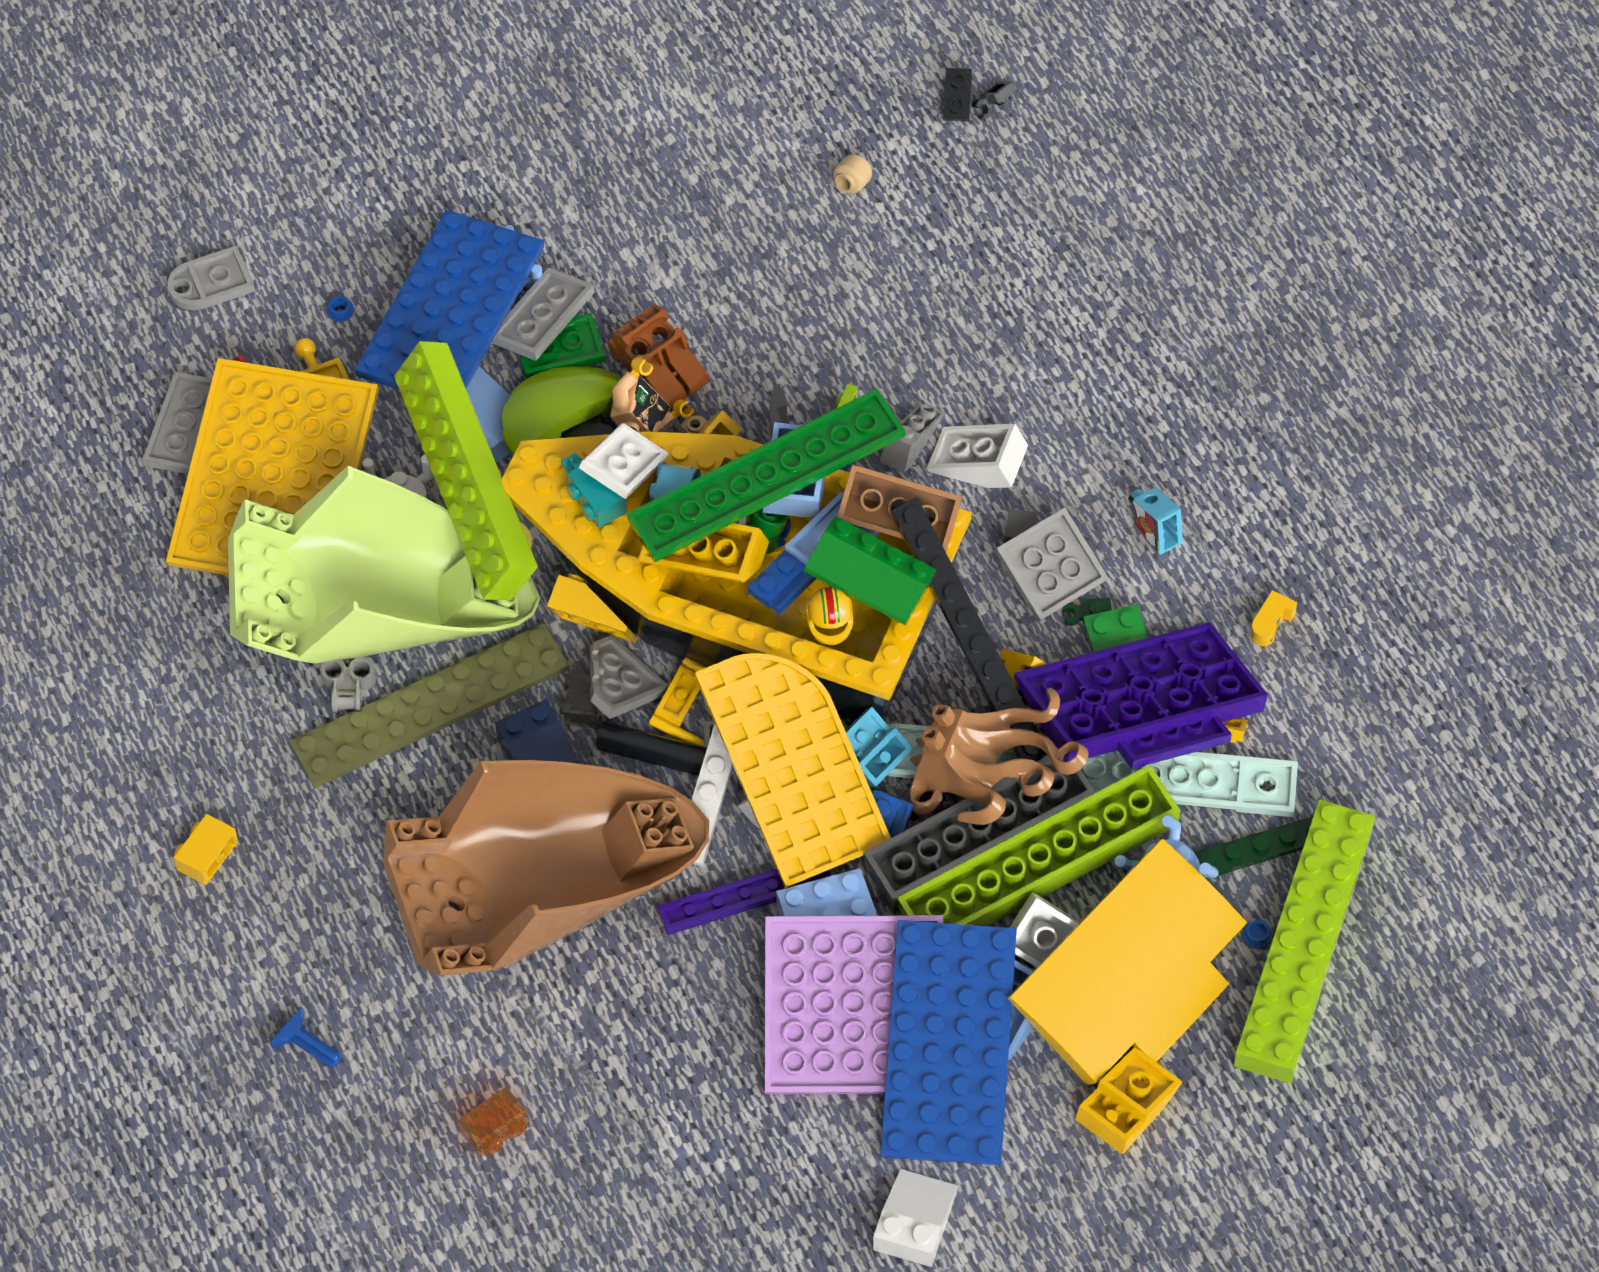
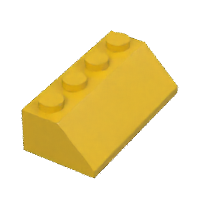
M732 523L655 563L643 545L638 561L744 583L761 568L769 540L760 528Z

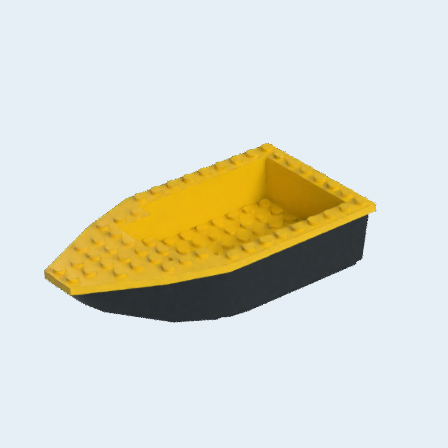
M638 432L669 453L662 464L700 469L702 476L704 473H709L763 446V444L736 435ZM610 434L520 442L501 479L504 491L510 497L512 504L556 546L579 576L584 579L588 587L645 643L683 660L686 657L705 667L742 654L761 653L779 656L802 666L813 674L830 694L837 713L857 719L867 708L873 707L884 721L886 720L890 706L899 687L902 685L934 614L937 601L929 587L906 625L849 596L852 600L853 626L849 636L843 642L836 645L820 643L813 637L809 628L806 605L810 597L818 590L832 586L816 579L779 616L775 614L772 608H767L747 593V586L785 550V545L770 554H765L761 568L744 583L639 562L638 559L643 543L629 523L627 513L598 528L593 520L588 521L581 510L580 503L577 500L573 501L566 490L568 479L562 468L561 460L574 453L581 459H585ZM657 469L626 498L628 513L653 501L650 499L649 493L652 482L657 483ZM838 470L826 477L821 510L840 492L844 493L849 472ZM960 508L946 552L953 566L959 545L972 519V512ZM749 515L747 516L745 524H747L749 521ZM787 515L791 520V530L787 538L784 539L786 544L813 518ZM880 533L876 537L913 557L904 539ZM848 622L841 627L833 629L822 628L815 624L814 627L823 635L834 636L844 631Z

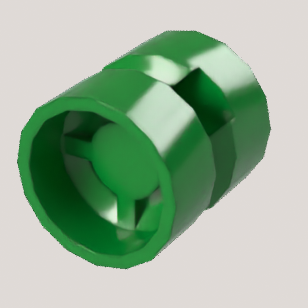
M762 508L749 515V521L746 525L760 528L769 540L765 554H770L778 546L781 533L787 521V515L763 513Z

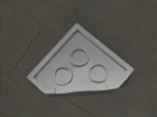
M613 635L593 642L590 649L591 702L603 714L611 719L664 696L669 685Z

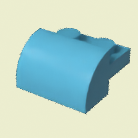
M873 707L867 708L845 730L866 781L871 788L876 787L913 750L912 746L896 727L890 728Z

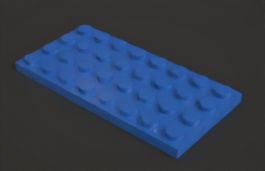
M446 209L357 364L355 375L400 390L394 375L418 342H440L448 344L464 386L467 388L544 248V240Z
M898 920L881 1157L1001 1166L1012 1002L1008 997L1013 993L1017 928Z

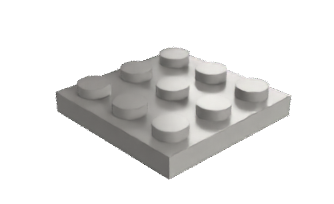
M1065 507L994 550L1038 622L1109 579Z

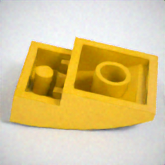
M1134 1047L1099 1081L1097 1089L1079 1106L1075 1120L1123 1155L1167 1105L1181 1086L1182 1081Z

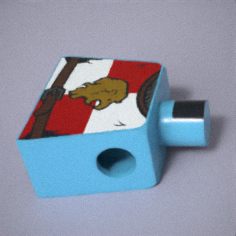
M1152 488L1145 493L1137 489L1130 494L1128 501L1133 505L1134 524L1159 555L1183 542L1181 509L1157 488Z

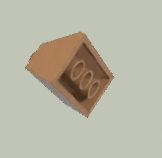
M852 464L837 517L853 525L904 539L890 511L917 497L945 552H947L963 497Z

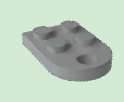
M237 245L185 262L176 267L168 278L170 298L177 306L186 310H202L255 292L254 284ZM182 286L189 288L185 293L176 292Z

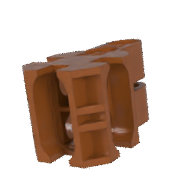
M654 304L615 331L611 336L613 339L609 340L607 345L616 362L622 361L629 372L632 371V360L636 357L644 358L646 362L653 365V370L649 375H639L671 406V410L675 401L687 399V395L691 396L708 384L710 379L706 370L688 349L683 332L679 327L674 330L667 321L669 318L668 313L664 308ZM660 334L664 341H656L652 335L657 336ZM637 348L642 351L643 355L638 354L636 356L632 353L631 349Z

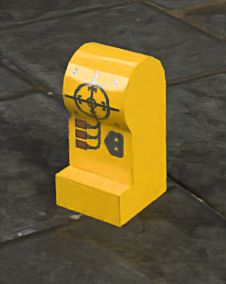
M1272 590L1253 620L1251 632L1253 642L1259 646L1272 644L1276 637V630L1282 620L1285 619L1291 622L1295 616L1297 602Z

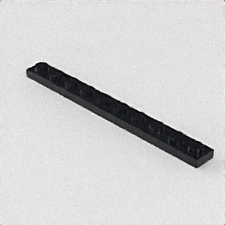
M916 497L891 510L890 513L913 557L936 569L929 588L993 711L1026 707L918 498ZM1020 722L1010 726V729H1022L1039 733L1034 722ZM1020 745L1012 747L1018 759L1036 761L1047 755L1046 752L1037 746Z

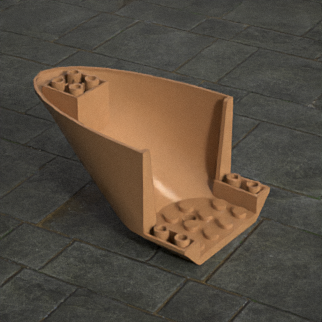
M538 760L480 761L440 816L388 820L386 822L383 864L419 966L438 976L492 971L516 963L524 957L591 924L636 897L674 879L699 858L709 842V820L694 801L670 786L641 775L607 767L569 762ZM449 902L456 903L460 911L450 907Z

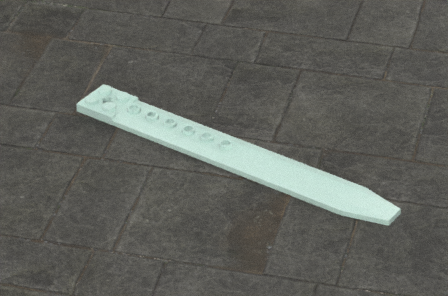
M901 723L887 724L890 728L896 727L913 748L888 776L914 779L917 766L910 761V758L921 754L922 747L916 743V739L921 738L924 730L932 726ZM1013 748L1001 753L996 759V764L1018 759ZM1113 751L1088 758L1081 770L1095 790V793L1146 766L1131 769L1120 753ZM1194 752L1149 764L1176 804L1233 809L1236 812L1294 817L1298 761ZM1045 755V756H1043V757L1037 759L1036 762L1039 761V760H1041V759H1043L1044 757H1046V756H1048V755ZM1264 782H1270V787H1274V789L1263 791L1259 786H1263Z

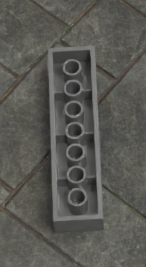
M1046 756L1037 762L1052 769L1054 781L1050 789L1044 794L1035 797L1027 796L1022 791L1019 779L1006 777L991 788V790L999 793L1006 801L1005 811L997 820L985 825L958 821L957 816L961 812L979 811L988 806L987 804L965 799L864 852V867L892 912L895 913L898 911L897 897L1095 794V790L1080 769L1076 773L1069 775L1060 774L1053 766L1050 758ZM1032 775L1028 779L1027 784H1036L1040 781L1042 775Z

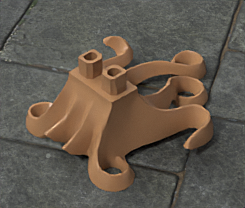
M1052 688L1046 690L1049 700L1046 710L1015 707L989 713H970L963 708L951 709L948 705H935L931 713L935 719L932 727L925 729L922 737L916 739V743L922 747L921 754L910 758V761L917 766L910 789V802L915 804L913 812L916 814H927L933 811L942 801V792H949L969 800L987 804L988 806L982 810L961 812L957 816V820L960 822L985 825L997 820L1005 811V799L999 793L991 790L1004 777L1019 779L1022 791L1027 796L1035 797L1044 794L1050 789L1054 781L1052 769L1029 759H1013L996 764V759L1001 753L1015 746L1032 745L1041 748L1047 753L1053 766L1060 774L1069 775L1079 771L1086 764L1089 756L1088 750L1083 744L1071 741L1059 749L1048 737L1029 730L1010 729V726L1015 723H1045L1052 720L1060 707L1059 694ZM1071 751L1077 752L1073 759L1062 762V758L1066 753ZM1032 775H1042L1040 781L1036 784H1027L1028 779ZM933 792L931 799L926 802H919V798L923 793Z

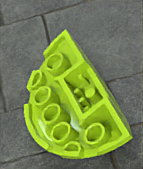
M566 366L542 371L520 383L512 391V394L504 404L501 416L503 426L502 437L510 454L514 456L521 441L561 438L563 431L599 414L605 419L610 417L613 406L612 389L623 376L596 367Z

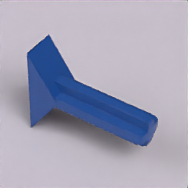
M302 1007L271 1041L272 1048L293 1042L329 1068L337 1066L341 1059L339 1052L302 1028Z

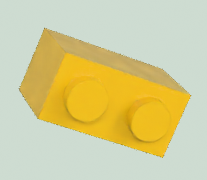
M206 814L201 822L198 821L194 824L184 844L181 843L174 853L177 870L207 885L238 843L235 828Z

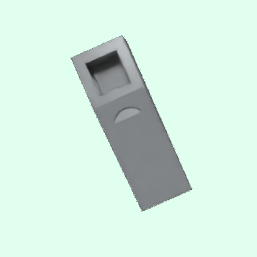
M920 403L900 422L905 429L906 436L883 448L880 463L905 473L914 464L945 413L937 410L932 405Z

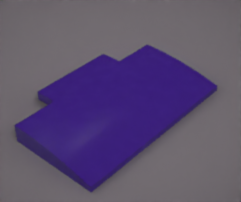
M1210 622L1018 671L1014 674V679L1031 709L1046 710L1048 708L1049 700L1046 695L1048 688L1054 689L1059 694L1060 707L1057 714L1052 720L1040 723L1049 739L1057 748L1060 749L1071 741L1079 742L1087 748L1088 758L1118 751L1131 769L1230 743L1232 733L1223 722L1264 711L1268 696L1267 692ZM1068 752L1063 756V759L1066 762L1070 761L1076 756L1077 752Z

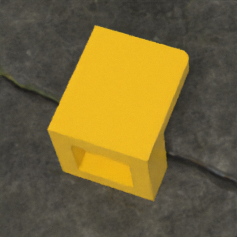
M722 410L713 415L697 434L737 436L742 428Z

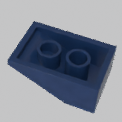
M547 699L495 722L497 739L509 760L557 761L579 764L563 728Z

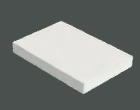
M622 423L582 460L579 469L626 499L658 468L660 463L666 460L669 453Z

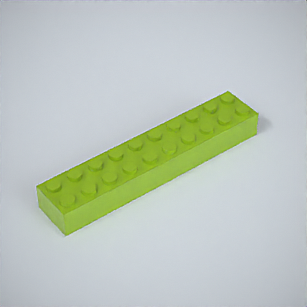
M419 341L394 375L396 383L483 600H512L537 569L538 565L512 501L504 491L501 474L448 344Z
M1148 765L897 897L898 913L900 916L943 915V923L989 926L1021 909L1032 892L1040 897H1044L1112 861L1117 856L1123 855L1168 831L1169 829L1162 824V819L1169 815L1179 821L1180 809L1152 766Z
M1319 799L1236 1051L1234 1067L1292 1083L1373 832L1375 815Z

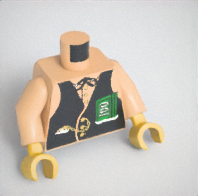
M636 357L632 360V371H627L612 389L613 406L611 419L618 426L624 423L636 432H664L677 422L675 420L677 417H690L694 412V409L691 407L686 408L682 412V407L688 403L686 400L675 401L673 411L669 412L671 406L639 375H649L653 370V365L641 357Z

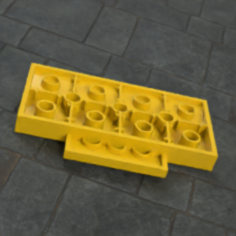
M1160 839L1021 983L1008 999L1087 1086L1095 1084L1131 1046L1138 1048L1155 1062L1165 1054L1229 985L1228 981L1210 962L1247 922L1187 860L1164 839Z

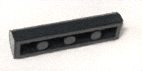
M607 721L602 722L596 741L597 750L697 776L700 774L707 747Z

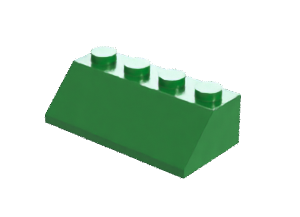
M834 516L821 536L803 571L906 625L926 594L936 569L876 538L874 535L857 528L848 521Z

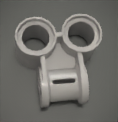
M358 657L351 661L349 667L345 666L343 660L323 662L320 666L323 683L326 688L332 690V712L337 713L339 710L361 711L363 704L362 690H369L376 684L377 680L372 661L367 657ZM363 671L369 672V673H368L366 676H364V677H358V676H357V674L360 673V672H363ZM332 672H340L336 677L328 676Z

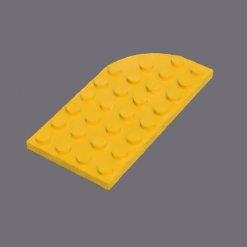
M761 653L737 655L694 673L785 888L864 856V852L891 839L831 696L813 674L788 659Z

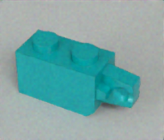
M576 453L571 454L569 457L561 460L562 468L568 479L566 490L573 501L577 500L580 503L581 510L588 521L593 520L596 526L601 528L628 513L627 500L579 469L583 459Z

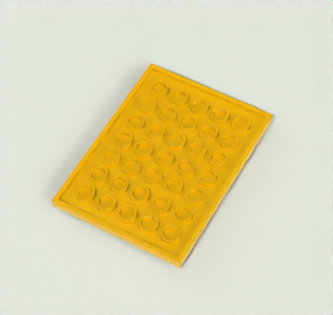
M218 358L166 559L167 565L229 576L228 538L241 504L245 499L294 515L347 466L360 470L379 392L378 384Z

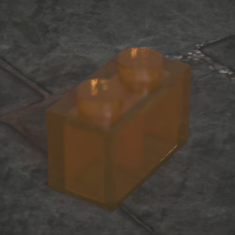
M507 1087L458 1120L460 1133L480 1158L487 1153L489 1155L496 1153L502 1147L503 1142L511 1136L516 1138L522 1135L529 1124L528 1112Z

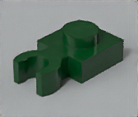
M1110 598L1083 599L1082 607L1068 603L1063 606V613L1071 612L1074 616L1066 617L1065 625L1074 626L1079 621H1082L1084 616L1112 610Z

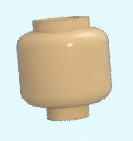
M855 154L846 156L835 167L833 172V179L837 188L849 194H856L861 191L872 177L870 164L863 157Z

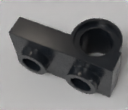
M946 68L943 121L969 122L972 69Z

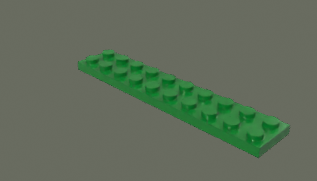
M876 388L627 513V519L655 563L905 437V429Z

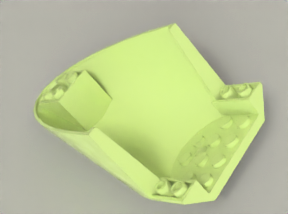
M347 466L294 515L245 499L241 504L228 538L230 635L247 646L308 663L339 661L515 628L534 615L540 601V596L531 576L512 600H483L461 543L458 540L452 520L449 517L448 510L397 484ZM277 595L283 598L285 604L282 603L281 599Z

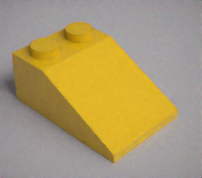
M570 573L567 577L558 575L547 605L558 618L633 643L636 642L637 637L588 587L582 577Z

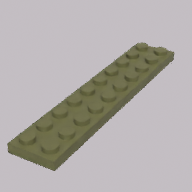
M542 623L361 707V711H352L290 740L289 744L315 789L570 670V666L547 627Z

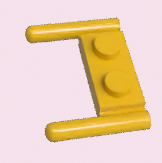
M685 657L653 714L649 725L681 741L705 747L704 739L680 728L701 690L694 673L707 667Z

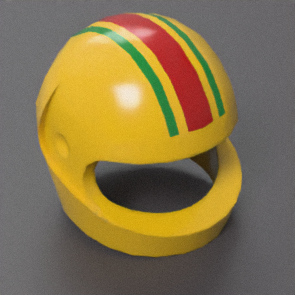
M833 587L818 590L810 597L806 605L809 628L813 637L820 643L826 645L839 644L849 636L853 626L852 600L847 594ZM848 622L845 630L834 636L823 635L814 627L815 624L822 628L833 629L841 627Z

